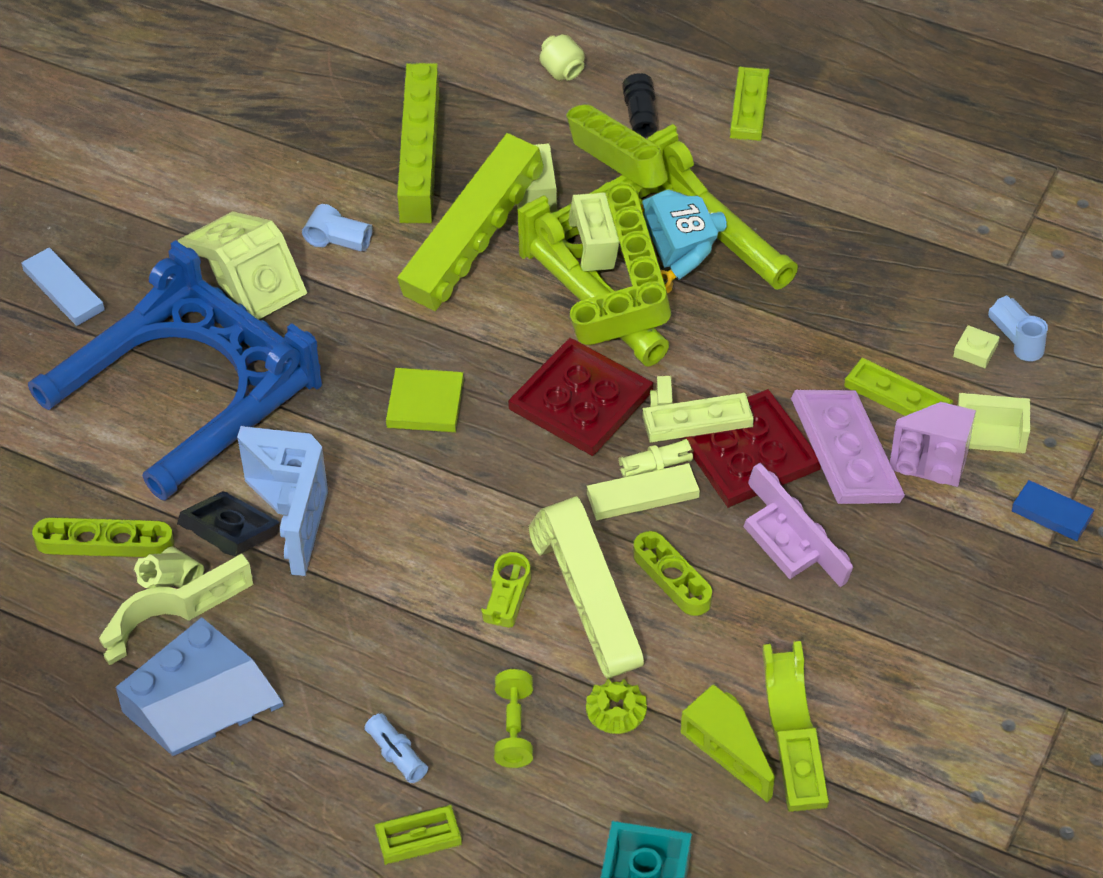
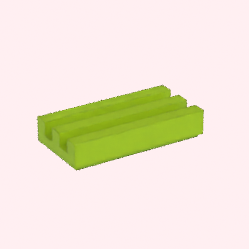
M451 805L375 824V831L385 865L462 845L460 832ZM446 820H447V822H448V823H445V824H442V825H438V826H434V827H430V828H426V829H425V827H422V826H426V825H430V824H434V823H438V822H442V821H446ZM410 830V833L391 838L386 837L391 834Z

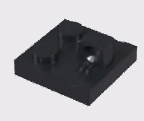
M222 491L181 511L177 524L186 530L193 531L200 538L218 547L221 552L236 557L277 535L280 522L229 493Z

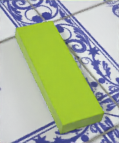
M739 67L730 138L761 141L769 69Z
M863 357L845 378L844 387L856 390L858 394L904 416L939 402L953 404V400Z

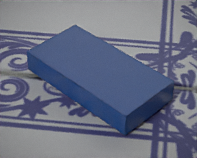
M1028 480L1012 506V512L1075 541L1079 540L1094 513V509Z

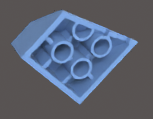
M202 617L116 686L122 713L172 756L216 737V732L235 723L239 726L252 721L251 716L266 709H270L272 712L283 707L282 700L254 660Z

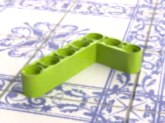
M619 182L612 185L608 189L606 196L632 286L585 299L572 306L570 310L571 322L575 336L582 344H597L665 324L671 316L666 287L634 186L627 182Z

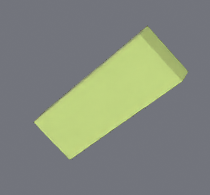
M746 393L643 408L642 412L650 443L753 427V416Z
M689 463L587 486V496L596 521L699 498L700 492Z

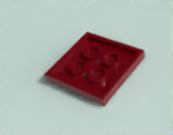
M569 338L508 400L509 410L587 454L594 456L649 397L650 390H653V382L580 342Z
M769 389L747 397L753 416V427L679 438L681 441L684 439L688 440L691 446V450L688 452L693 454V459L727 508L758 496L749 486L748 482L753 467L759 463L767 471H771L777 476L781 486L821 470V465L815 451Z

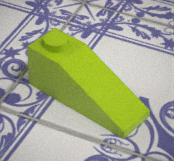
M713 684L682 711L681 734L764 801L768 802L773 795L774 775L738 700L732 694L721 691Z

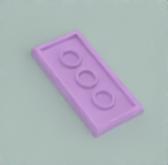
M795 390L791 400L837 503H900L905 494L856 390Z

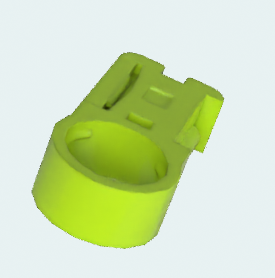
M509 552L501 555L496 560L491 578L493 590L487 608H481L482 618L485 623L511 628L515 625L526 588L531 581L530 563L524 555L517 552ZM514 564L510 580L502 578L500 576L501 570L508 565ZM522 566L525 569V574L518 579Z

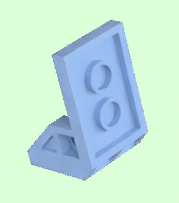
M241 426L237 438L245 482L278 514L283 515L280 525V536L286 539L284 559L289 560L291 575L306 576L328 494L322 446L312 434Z

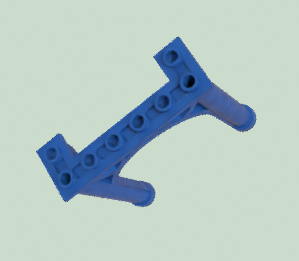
M176 240L171 243V249L168 251L169 258L162 259L153 267L149 276V283L154 287L134 307V310L45 375L39 374L28 382V388L34 399L43 408L50 410L130 349L146 341L165 337L187 338L205 343L221 352L232 363L238 374L239 384L236 395L228 407L143 472L142 476L145 484L161 500L168 499L177 491L178 485L238 439L237 436L241 426L254 427L303 387L310 390L312 387L319 389L322 386L321 367L317 352L318 344L314 336L308 331H302L292 323L287 326L288 333L285 334V337L280 336L272 330L267 322L264 320L259 321L242 304H236L226 297L220 288L212 287L205 282L201 275V260L198 254L192 248H186ZM188 312H198L205 317L198 323H184L181 321V317ZM171 315L173 316L174 322H163ZM215 321H216L217 323H219L221 326H223L224 328H217V327H215V326H214ZM242 341L250 346L244 352L240 345ZM263 360L266 362L265 368L268 371L262 373L247 370V367L253 361ZM249 385L256 386L249 394Z

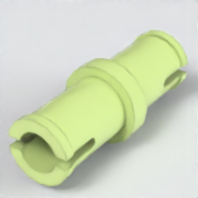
M687 439L659 448L657 445L650 446L648 451L619 458V465L624 467L620 468V471L624 478L692 461L693 454L688 453L691 450V446Z

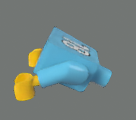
M670 189L642 200L640 205L648 232L664 267L670 266L671 268L668 272L660 270L662 278L668 280L665 284L667 294L673 288L672 280L676 277L681 279L694 270L711 253V246L717 238L718 232L726 229V218L722 212L709 214L703 199L699 196H687Z

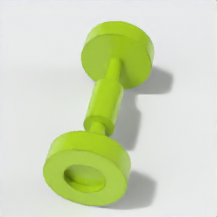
M509 669L500 672L495 677L496 694L510 700V703L506 706V731L510 733V738L502 739L495 744L494 760L503 767L520 768L530 764L533 760L532 744L525 739L517 738V733L521 732V705L518 704V700L531 695L533 692V678L526 671Z

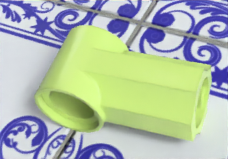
M172 546L164 550L162 554H149L146 558H138L134 571L137 574V583L145 588L175 586L179 589L204 574V566Z

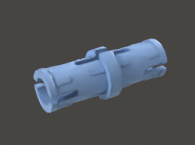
M382 713L374 715L367 721L365 731L381 747V754L385 760L393 762L409 783H416L426 775L428 766L412 750L411 742L407 736L399 734Z

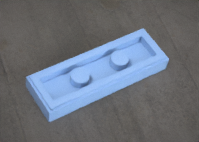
M50 247L22 262L23 271L76 326L104 311L103 302Z

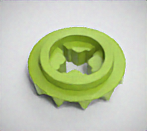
M608 678L605 684L600 686L594 685L591 694L587 696L586 713L591 723L598 729L612 734L626 733L637 728L643 722L647 712L646 696L642 695L638 685H629L624 678L620 682H612ZM612 699L615 702L623 700V709L617 706L611 709L610 700Z

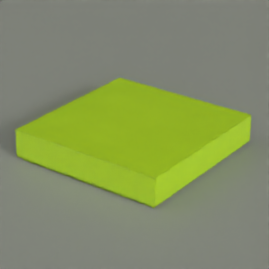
M395 368L386 417L387 428L456 432L464 373Z

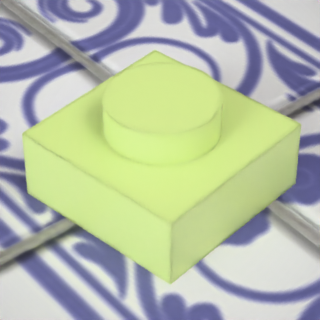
M968 325L955 347L953 357L986 368L998 346L999 336Z
M657 376V390H650V407L673 403L671 376Z

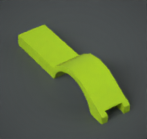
M801 641L793 642V652L772 654L771 644H764L762 649L767 702L772 729L777 740L788 812L827 808L829 801L817 731L811 723L806 700L804 656Z

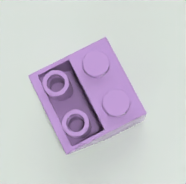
M939 402L897 419L890 458L893 471L958 487L968 455L976 410Z

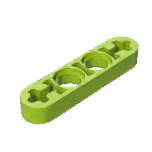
M45 518L37 522L32 530L35 546L40 552L45 554L147 557L149 554H162L167 548L174 547L172 529L167 523L161 521ZM84 532L95 534L94 538L88 542L76 540ZM50 533H55L51 535L50 539H44L48 538ZM119 533L131 535L130 539L124 543L118 544L112 541L113 537ZM157 536H162L159 538L158 542H152L156 540Z

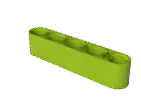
M578 105L567 112L566 117L573 142L576 146L643 188H655L667 181L668 176L661 148L591 105Z

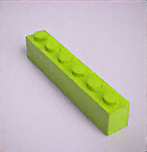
M437 63L406 64L397 194L400 223H432L439 105Z
M505 134L397 277L403 296L435 312L442 302H446L450 298L453 287L461 277H465L468 274L474 259L479 253L485 251L491 236L497 228H501L505 224L508 214L515 204H519L523 200L526 189L532 181L540 177L543 171V162L539 147L511 134Z

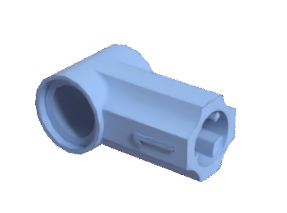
M327 204L318 205L302 229L304 239L315 247L322 248L326 247L328 243H333L361 252L366 251L369 247L373 233L371 224L342 217L338 210Z
M1006 295L997 299L996 303L989 309V318L1014 343L1015 355L1024 361H1036L1042 358L1046 345L1047 323L1039 317L1030 316L1014 298H1009Z

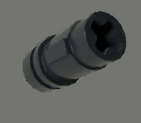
M635 73L625 78L622 83L624 101L628 106L632 130L644 138H648L657 131L654 85L652 78L647 74Z

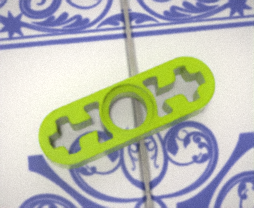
M653 531L639 534L634 540L633 549L636 563L684 613L692 616L705 614L710 609L712 603V588L709 583L661 534ZM656 548V555L651 550ZM667 568H677L682 572V575L678 578L670 579L665 577L662 572ZM689 592L695 597L689 599ZM702 595V599L699 600L698 598H696Z

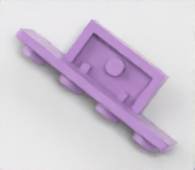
M761 463L755 465L748 484L767 506L745 520L743 527L789 579L818 562L838 586L841 587L846 584L853 570V565L848 555L831 542L820 524L812 521L804 512L801 503L795 497H791L780 485L777 476L773 472L767 471Z

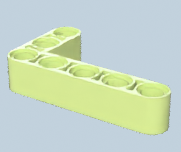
M576 496L540 509L529 525L532 544L539 555L554 551L602 673L607 679L642 667L644 659L641 648L582 502Z

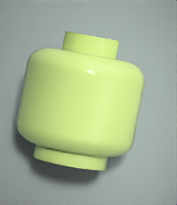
M568 35L550 36L543 42L540 63L556 80H572L582 72L585 53Z

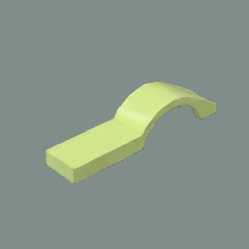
M240 554L179 589L154 587L135 593L122 603L99 637L100 643L104 648H107L104 654L106 662L111 665L127 656L126 643L129 634L142 621L162 614L177 615L190 621L252 586L251 569L247 559L243 554Z

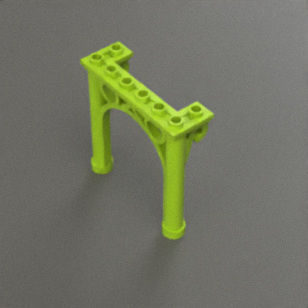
M674 124L648 137L649 141L661 148L668 176L664 184L655 188H643L624 175H621L589 193L606 194L612 185L619 182H627L634 186L640 205L642 204L641 198L647 194L660 193L669 189L687 196H699L703 199L709 214L722 212L725 215L726 229L718 232L717 238L774 289H782L787 286L797 273V263L787 255H781L708 192L706 187L690 169L694 166L693 157L686 145L678 141L677 127ZM543 195L518 209L519 256L522 259L535 257L580 301L614 292L600 278L596 270H582L581 264L576 258H582L583 245L567 242L568 239L579 234L578 227H571L568 221L571 204L551 214L548 198ZM655 328L620 337L634 351V356L647 367L658 363L665 356L669 348L668 340Z

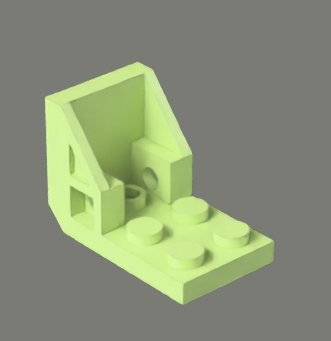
M231 212L178 240L186 248H192L198 256L207 258L219 285L230 300L236 304H242L258 320L307 294L284 236L272 220Z

